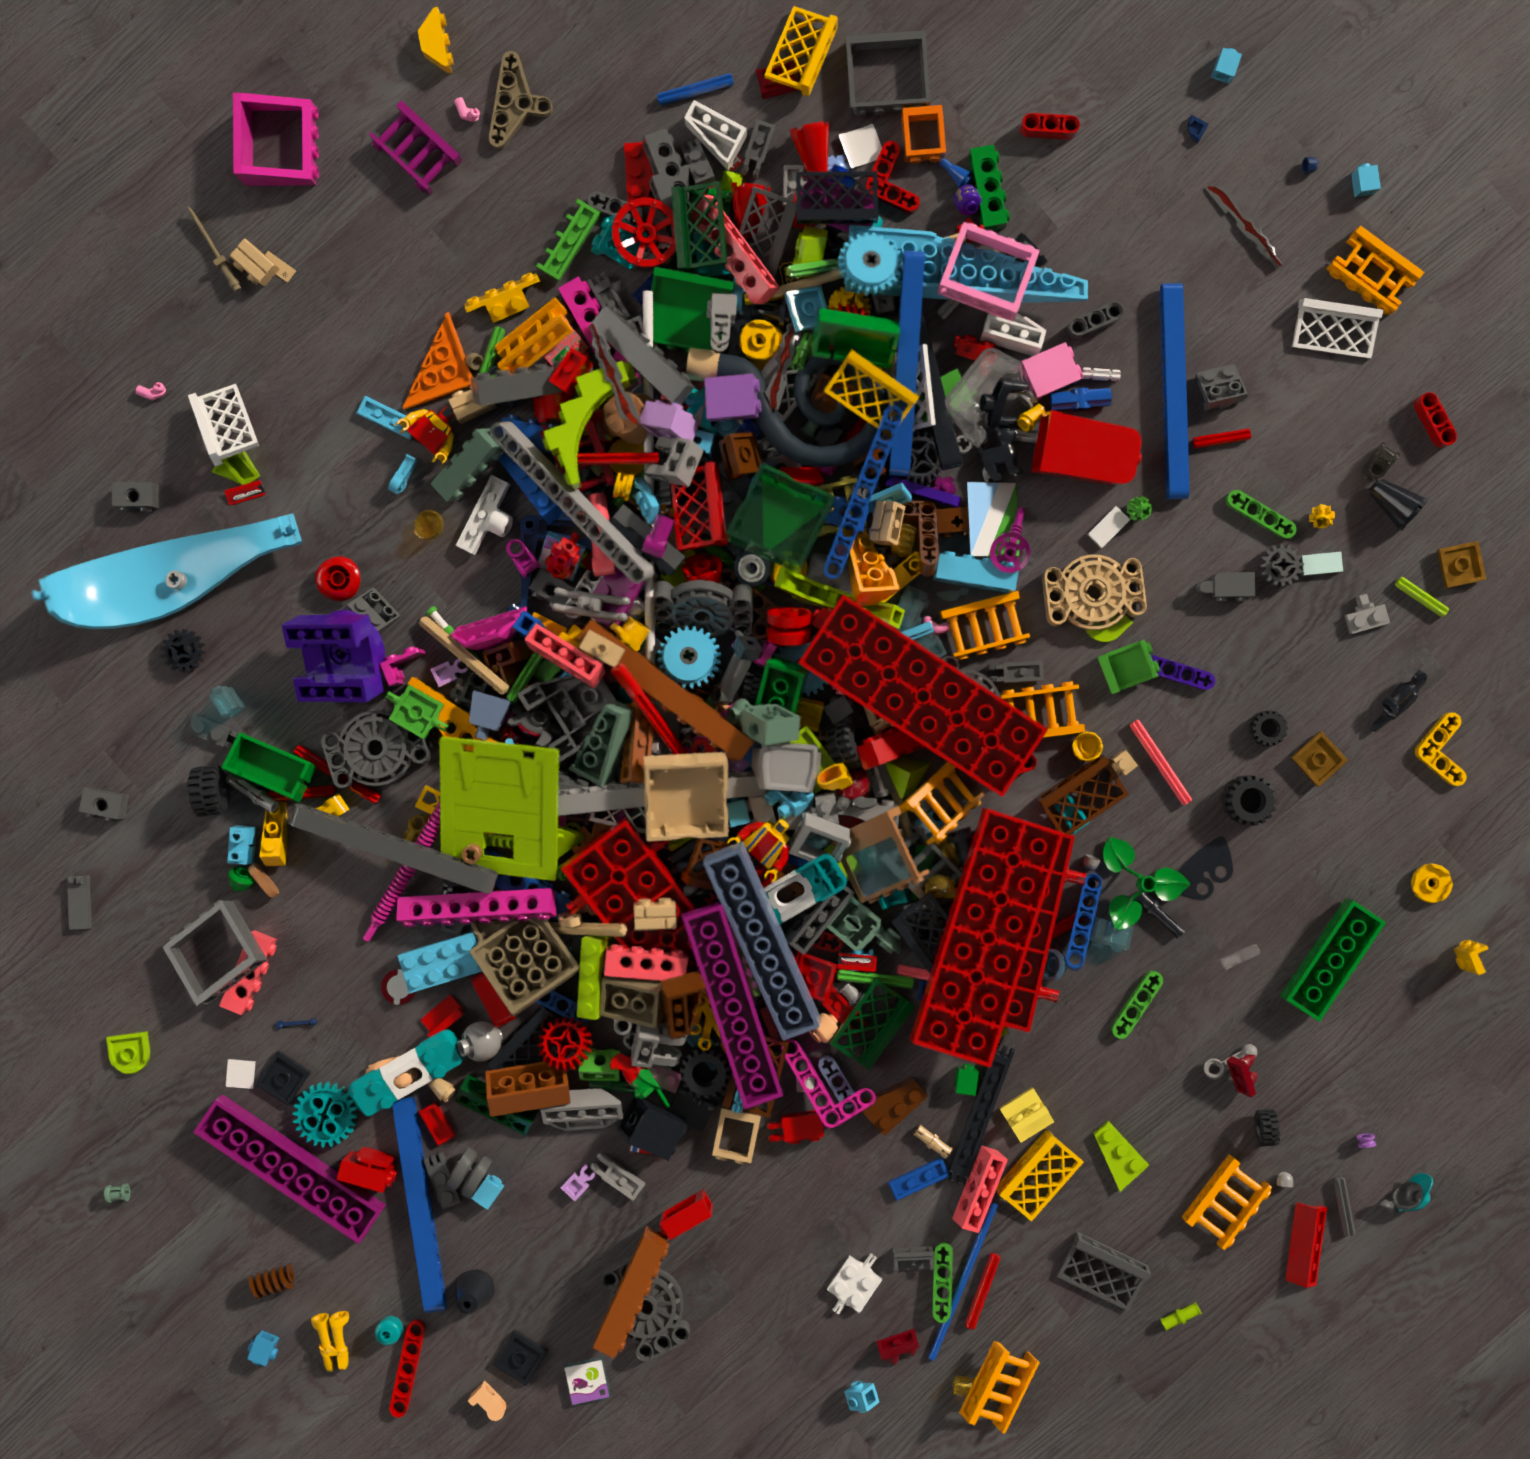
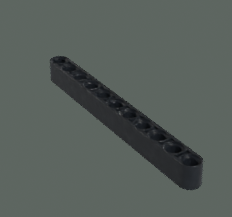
M896 296L897 302H898V306H899V310H900V299H901V296ZM921 308L919 345H927L935 425L930 426L941 469L945 471L961 467L963 463L923 309ZM918 351V363H919V361H920V359H921V352H920V351ZM921 371L917 377L920 383L923 379V373ZM923 392L922 396L923 400H925V392Z

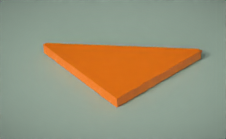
M449 312L445 314V318L434 337L433 344L421 365L419 374L409 391L406 402L402 406L404 411L471 386L473 375L466 363V356Z

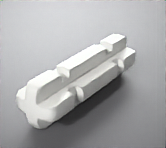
M1084 367L1081 378L1119 381L1121 372L1120 370L1110 371V369L1100 368L1091 370V368Z

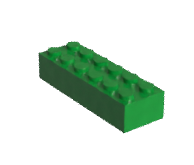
M1345 898L1280 997L1320 1022L1386 922L1354 900Z

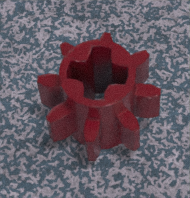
M508 725L500 731L504 734L500 738L503 743L507 739H512L515 745H522L525 741L522 737L525 733L517 726Z

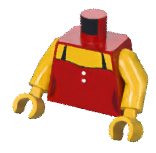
M444 407L438 415L433 410L422 409L414 411L394 424V427L397 424L402 426V430L399 433L402 434L407 431L435 456L432 460L433 463L436 459H439L442 462L440 467L445 464L452 450L454 435L451 432L453 428L447 424L454 414L447 407Z

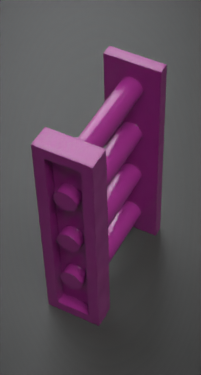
M401 100L396 105L400 112L398 114L399 117L379 138L371 132L369 134L372 139L371 144L379 152L383 150L416 181L414 185L422 193L426 191L431 195L433 192L428 184L448 163L451 164L453 162L458 166L462 159L447 142ZM404 123H412L414 125L413 131L392 152L385 143ZM424 135L429 139L427 141L428 144L406 165L399 157L419 136L422 137ZM439 149L443 153L441 155L442 158L421 179L413 171L433 150Z

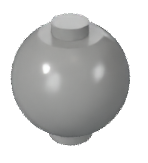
M485 1021L475 1022L465 1029L462 1040L457 1042V1048L461 1056L467 1055L470 1059L479 1062L492 1059L500 1050L503 1036L501 1031L493 1024Z

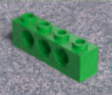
M994 145L971 148L968 158L973 186L976 187L982 198L980 209L978 210L980 225L982 224L986 231L1005 229L1007 222L1010 221L1008 209L1005 210L1004 206L1006 193L1001 188L1003 176L1002 171H998L997 163H999V153L995 151ZM988 166L991 171L984 172L981 167ZM991 185L995 191L988 192L985 186ZM993 204L997 206L998 210L993 212L989 210L988 206Z

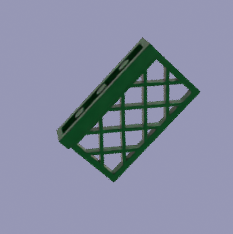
M717 181L682 188L680 186L671 187L678 269L688 272L696 268L728 264L721 182ZM716 188V196L710 201L705 197V194L709 189ZM696 191L699 196L691 204L688 201L687 192ZM702 198L710 203L703 213L696 208ZM714 206L718 210V215L714 221H711L706 215ZM693 210H696L701 215L695 224H692L689 219ZM704 218L711 223L705 233L697 228ZM714 227L719 230L720 234L715 242L708 237ZM695 230L703 235L696 245L691 241V235ZM706 238L713 243L707 253L699 248ZM717 247L721 250V259L713 260L709 256ZM698 250L704 257L699 263H693L692 256Z
M874 978L829 1043L870 1071L915 1005L906 997ZM876 985L882 987L883 995L873 997L872 991ZM897 997L899 1002L896 1006L888 1008L887 998ZM884 999L885 1009L875 1010L874 1001ZM870 1002L872 1011L861 1013V1006L864 1003ZM886 1012L887 1019L883 1023L877 1024L876 1014ZM873 1016L874 1025L863 1027L862 1018ZM859 1018L860 1028L850 1030L849 1023L851 1020ZM874 1029L875 1036L872 1039L865 1040L864 1031ZM861 1032L862 1041L852 1043L851 1034ZM848 1035L849 1044L839 1045L836 1042L840 1036ZM863 1045L864 1051L860 1057L854 1055L853 1047Z

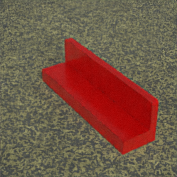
M1300 1202L1296 1203L1286 1281L1305 1288L1317 1285L1327 1207L1322 1205L1309 1206Z

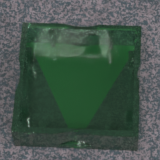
M761 463L749 486L746 499L738 508L726 532V540L800 574L834 505L835 496L810 484L798 482L788 474Z

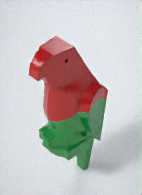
M617 1053L611 1058L609 1063L611 1070L615 1068L622 1071L626 1081L635 1089L634 1095L636 1098L643 1099L654 1090L666 1107L670 1106L648 1067L632 1066V1058L621 1053Z

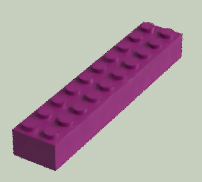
M716 902L681 914L698 969L707 987L706 994L744 1109L783 1096L722 904Z
M225 1095L215 1099L193 1132L358 1244L365 1238L386 1204L361 1187L336 1180L338 1176L336 1170Z

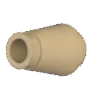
M435 1078L427 1083L440 1101H449L456 1092V1089L453 1088L454 1085L441 1078Z

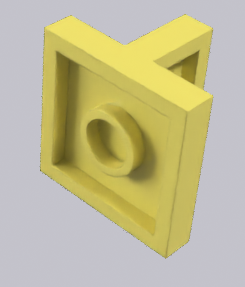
M1033 1087L999 1107L1021 1143L1054 1123V1120Z

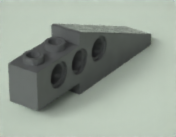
M666 128L645 135L641 143L654 174L648 182L653 196L656 200L665 203L673 211L671 187L680 186L682 188L689 186V165L681 167L680 155L675 152L673 147L674 139L671 134H668ZM658 151H665L667 157H662ZM666 169L672 170L675 176H669L666 173ZM660 211L662 219L665 220L667 218L666 215ZM670 224L666 226L669 237L673 238V230Z

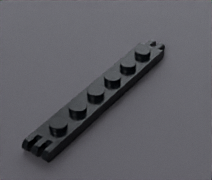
M1000 1043L997 1045L991 1067H986L948 1172L951 1173L949 1181L954 1182L957 1175L959 1176L957 1180L958 1185H961L963 1179H968L1015 1052V1049L1010 1048L1007 1055L1008 1046L1003 1045L1001 1052H999Z

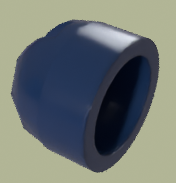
M1305 157L1302 161L1303 173L1316 172L1319 161L1315 157Z

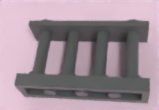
M914 821L911 823L915 831L904 840L907 848L921 836L925 841L929 839L926 836L928 831L921 823L918 826ZM934 843L929 844L912 860L917 867L934 850L942 859L929 870L928 874L923 876V881L915 885L909 882L908 885L911 891L921 899L926 895L923 891L925 885L944 867L949 865L955 874L932 894L938 901L940 897L960 880L963 870L961 866L956 868ZM898 847L889 852L882 849L878 853L901 880L910 877L907 867L905 865L901 867L896 862L901 855ZM929 898L924 904L933 912L934 904Z

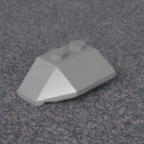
M602 1088L569 1090L570 1104L541 1108L543 1124H550L555 1128L565 1131L606 1128L617 1120L623 1119L621 1101Z

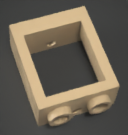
M722 1104L712 1155L722 1161L732 1159L742 1165L751 1163L761 1115L742 1110L741 1113L733 1112L732 1106L727 1108ZM725 1117L754 1123L748 1154L719 1149Z

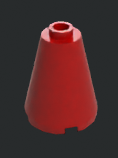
M823 121L802 125L803 127L800 130H797V127L790 129L791 138L806 172H828V121L825 123Z
M737 182L731 184L735 227L738 231H740L753 187L765 189L769 192L771 187L765 188L764 185L742 183V185L737 187ZM756 193L754 201L759 208L766 204L767 200L763 194ZM765 207L759 210L762 216H763ZM757 212L749 215L748 221L751 227L761 222ZM759 227L753 229L755 235L757 234ZM751 232L743 234V238L752 239Z
M706 553L696 554L688 557L685 560L686 563L682 564V571L687 582L704 580L720 584L722 562L716 555L712 554V557H706Z

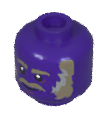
M973 185L961 186L953 196L958 211L963 215H972L980 209L982 198Z

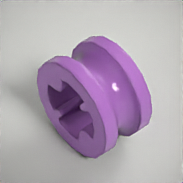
M1365 1133L1356 1136L1357 1140H1359V1148L1376 1146V1142L1373 1141L1375 1138L1374 1134Z

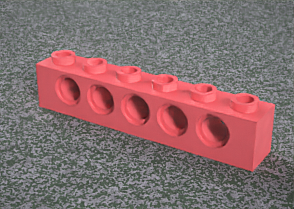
M705 195L710 201L714 198L712 195ZM702 198L696 208L703 213L710 203ZM713 206L706 216L710 217L711 221H714L718 215V210ZM693 210L690 214L693 224L701 216L696 210ZM724 212L728 263L724 264V266L734 275L736 283L748 294L747 298L752 303L766 304L780 289V286ZM704 218L698 228L705 233L711 223ZM714 227L708 237L715 242L720 235L719 230ZM716 247L714 253L721 258V250Z

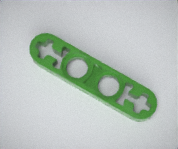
M1234 490L1226 495L1225 502L1229 508L1279 538L1288 539L1295 535L1296 526L1292 521L1244 492ZM1238 495V500L1243 503L1245 502V500H1247V502L1243 505V508L1241 509L1240 507L1242 506V504L1239 502L1233 504V499L1231 498V496ZM1249 504H1254L1257 507L1255 515L1248 513L1247 508ZM1267 514L1274 517L1272 525H1267L1264 521ZM1278 523L1282 527L1288 525V530L1290 531V533L1284 534V529H1282L1281 527H1277L1276 529H1274V527H1276Z
M1151 970L1143 976L1111 1025V1032L1115 1037L1124 1039L1129 1036L1163 984V977L1160 973ZM1155 975H1157L1156 980H1158V982L1156 984L1152 983L1149 987L1153 989L1152 992H1150L1147 988L1143 987L1144 984L1146 986H1149V984L1151 983V981L1149 980L1150 976L1155 977ZM1141 991L1147 992L1148 995L1147 999L1143 1002L1137 999V995ZM1131 1007L1137 1011L1134 1018H1128L1126 1015L1127 1010ZM1122 1017H1124L1127 1021L1131 1022L1130 1025L1125 1023V1025L1123 1026V1028L1125 1029L1124 1033L1119 1032V1034H1117L1118 1030L1116 1029V1027H1121L1124 1024V1021L1121 1020Z
M946 1242L939 1243L934 1251L933 1317L939 1323L947 1322L952 1311L953 1248ZM942 1247L949 1251L945 1256V1262H941L942 1253L938 1252ZM940 1267L947 1268L949 1272L947 1277L939 1276L938 1269ZM940 1287L946 1288L948 1296L945 1298L938 1296L937 1289ZM948 1302V1304H944V1312H947V1314L942 1318L937 1312L941 1308V1303Z

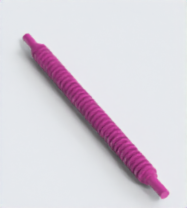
M440 801L422 829L423 831L418 836V840L415 841L416 844L430 848L438 836L437 833L441 829ZM403 864L400 866L384 896H382L379 904L373 911L374 913L371 915V924L363 936L365 941L369 942L378 926L385 924L391 911H393L397 904L398 897L402 896L417 869Z

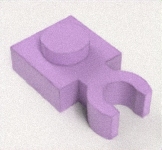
M457 659L454 665L447 661L430 670L438 686L442 687L457 680L456 673H466L469 668L460 669L459 663L462 661Z
M588 1164L581 1168L580 1175L574 1172L561 1186V1189L574 1201L589 1187L586 1181L592 1180L596 1174L594 1171L590 1175L585 1173Z

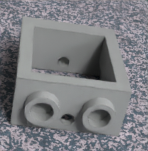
M806 812L789 840V854L808 861H812L823 854H828L839 864L844 850L850 847L852 841L850 829ZM810 831L838 841L832 854L804 844Z

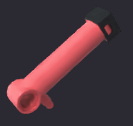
M602 483L585 490L586 497L590 503L609 521V498L606 484ZM592 541V565L595 577L616 574L615 564Z

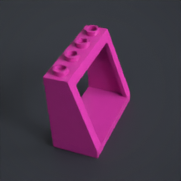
M233 93V172L245 186L316 185V179L319 178V169L316 166V159L319 158V150L316 146V139L319 138L316 119H318L319 113L318 108L311 99ZM253 111H302V170L253 166Z

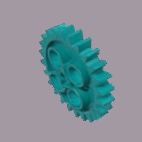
M328 1081L323 1087V1084L319 1082L317 1088L311 1085L309 1090L305 1089L303 1091L304 1096L300 1095L297 1098L301 1103L294 1104V1107L298 1110L294 1111L292 1115L298 1116V1118L293 1123H299L296 1131H303L300 1137L308 1136L307 1143L313 1139L314 1146L321 1142V1146L324 1148L328 1142L329 1146L332 1147L335 1141L337 1144H340L342 1138L346 1140L349 1137L347 1133L354 1131L351 1126L357 1125L358 1122L353 1119L357 1118L359 1114L353 1113V1111L358 1107L352 1106L353 1100L348 1098V1092L346 1094L343 1093L344 1086L337 1089L338 1084L335 1083L330 1087V1082ZM316 1098L322 1099L323 1106L316 1104ZM329 1098H332V1102L328 1108ZM334 1104H339L342 1107V1112H337ZM328 1108L326 1113L328 1117L323 1122V1119L325 1117V1114L323 1112ZM309 1118H316L317 1125L311 1124ZM323 1122L322 1131H320L319 1128ZM328 1123H333L336 1126V1131L330 1130Z

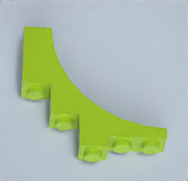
M617 362L616 364L623 376L621 384L624 389L631 385L623 362ZM611 365L606 366L607 376L613 381L616 391H620L614 377L615 369ZM602 368L576 377L578 384L575 385L579 398L560 404L562 411L558 413L563 425L544 431L546 438L542 439L546 451L550 450L552 455L558 454L557 458L560 466L565 465L567 473H564L567 485L571 484L574 490L582 487L578 474L577 455L583 430L596 409L614 394L612 383L604 380V370Z
M780 567L774 585L791 594L794 599L802 603L821 606L825 609L828 607L834 609L843 594L854 601L853 594L819 583L785 567ZM881 601L875 605H861L895 629H900L905 613L904 609L895 604Z

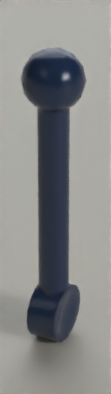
M315 1018L293 1022L280 1020L276 1022V1027L281 1029L284 1026L305 1024L315 1026L317 1020Z

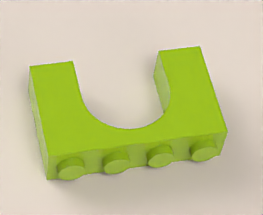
M587 935L582 938L577 1017L592 1020L601 1017V976L606 961L607 947L618 945V941L614 936Z

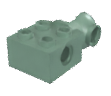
M741 698L735 701L726 712L728 723L742 730L743 734L749 736L751 740L758 741L762 746L771 747L773 744H788L790 741L798 740L800 716L777 704L752 706L748 701Z
M853 895L827 926L830 931L854 951L863 949L876 935L879 938L876 942L890 954L893 950L898 954L901 952V940L903 937L891 927L885 929L881 925V919L860 903Z

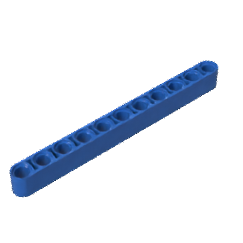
M904 251L899 313L900 337L897 345L895 380L915 394L925 252ZM903 400L893 401V405L900 408L902 412L908 406ZM915 404L899 425L890 448L889 475L891 476L910 475Z
M1168 283L1160 285L1165 488L1167 500L1188 499L1190 488L1183 284Z
M414 1097L401 1098L395 1101L392 1107L423 1308L425 1313L445 1311L447 1301L427 1171L424 1163L416 1101Z

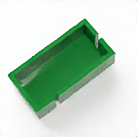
M819 308L811 341L812 356L830 359V345H833L834 360L844 361L850 351L853 350L874 366L891 369L900 337L899 321Z
M239 732L221 768L300 803L307 789V786L304 784L305 782L310 783L317 767L311 762Z

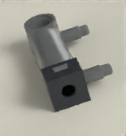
M739 630L735 632L736 640L732 646L735 652L726 671L723 672L722 669H719L717 672L720 683L712 689V701L717 705H731L738 699V690L752 661H757L762 652V648L755 637L744 636Z

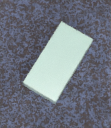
M1341 552L1302 555L1300 562L1304 563L1301 566L1302 576L1343 571Z

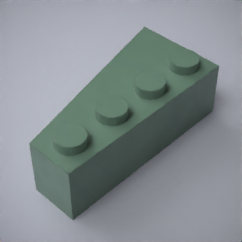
M490 428L476 429L472 433L474 438L470 441L467 440L462 445L464 450L452 457V465L445 466L432 481L431 485L446 502L459 500L464 495L463 490L466 487H471L477 481L476 477L480 473H485L490 468L489 464L493 459L497 460L504 453L503 449L492 439Z
M619 701L604 706L593 725L594 728L591 734L585 739L586 742L583 748L579 750L576 755L577 758L571 764L569 770L600 786L614 781L634 709Z

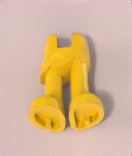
M348 1311L336 1312L330 1318L327 1313L317 1314L311 1318L312 1326L319 1334L321 1341L319 1344L320 1353L328 1372L334 1370V1356H337L339 1370H345L349 1363L348 1348L343 1338V1326L349 1321ZM329 1324L332 1330L334 1341H330Z

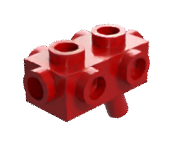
M965 334V336L956 335L953 343L955 354L972 359L973 364L979 365L980 377L988 376L987 365L993 366L995 361L998 362L1002 350H999L995 343L984 340V342L976 340L977 337L970 334Z
M573 533L569 540L563 537L560 543L555 542L545 564L548 565L546 570L554 578L564 580L566 576L570 578L573 573L574 566H576L580 558L578 552L581 546L576 544L580 536L577 533Z

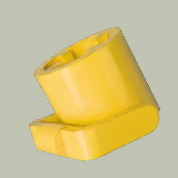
M630 616L622 627L615 622L609 627L616 634V638L634 651L640 649V646L651 631L644 624Z

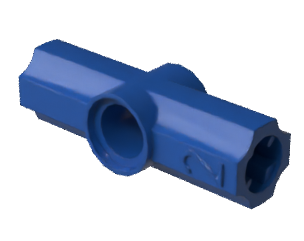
M1077 388L1068 392L1050 393L1049 403L1053 411L1069 409L1083 411L1092 407L1111 406L1112 393L1110 388L1091 390L1088 388Z

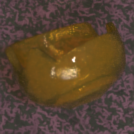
M425 510L420 512L414 520L415 529L413 532L420 539L433 540L438 538L443 532L444 521L442 516L436 511Z
M935 875L930 877L925 883V893L931 892L936 898L955 897V883L945 875Z

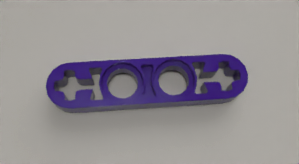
M888 476L885 484L892 487L903 483L910 494L953 508H959L962 500L957 495L893 476Z
M1151 655L1152 660H1157L1159 664V677L1201 690L1211 689L1215 685V677L1210 672ZM1165 664H1170L1173 668L1170 675L1163 673L1162 668ZM1185 669L1189 670L1192 674L1191 679L1188 681L1183 680L1181 677V673ZM1196 672L1199 673L1197 675V677L1199 678H1205L1206 676H1208L1207 680H1209L1210 683L1203 686L1202 681L1195 680Z

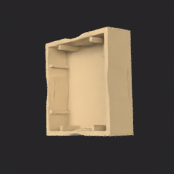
M725 752L643 756L645 833L647 841L676 840L684 837H728V809L726 805L728 761Z

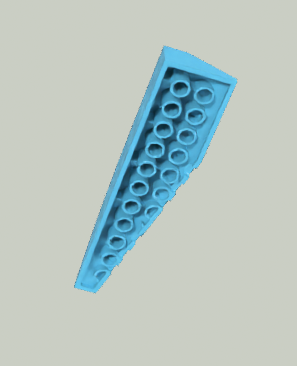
M849 226L848 244L851 237L856 240L857 234L864 237L865 232H867L868 236H872L874 232L876 237L882 234L884 240L889 238L890 245L896 244L895 251L900 250L899 257L902 259L904 251L925 252L922 298L953 300L937 294L956 243L953 238H942L936 236L937 233L930 231ZM965 243L961 245L949 280L1002 300L1014 302L1028 262H1019L1014 257L985 248L981 250L974 248L972 244ZM1034 266L1021 302L1087 301L1088 280L1065 273L1061 275L1052 272V269L1046 267L1042 269ZM902 271L896 285H892L890 291L885 288L884 294L881 295L901 296ZM850 283L845 285V292L857 293L858 289H850Z

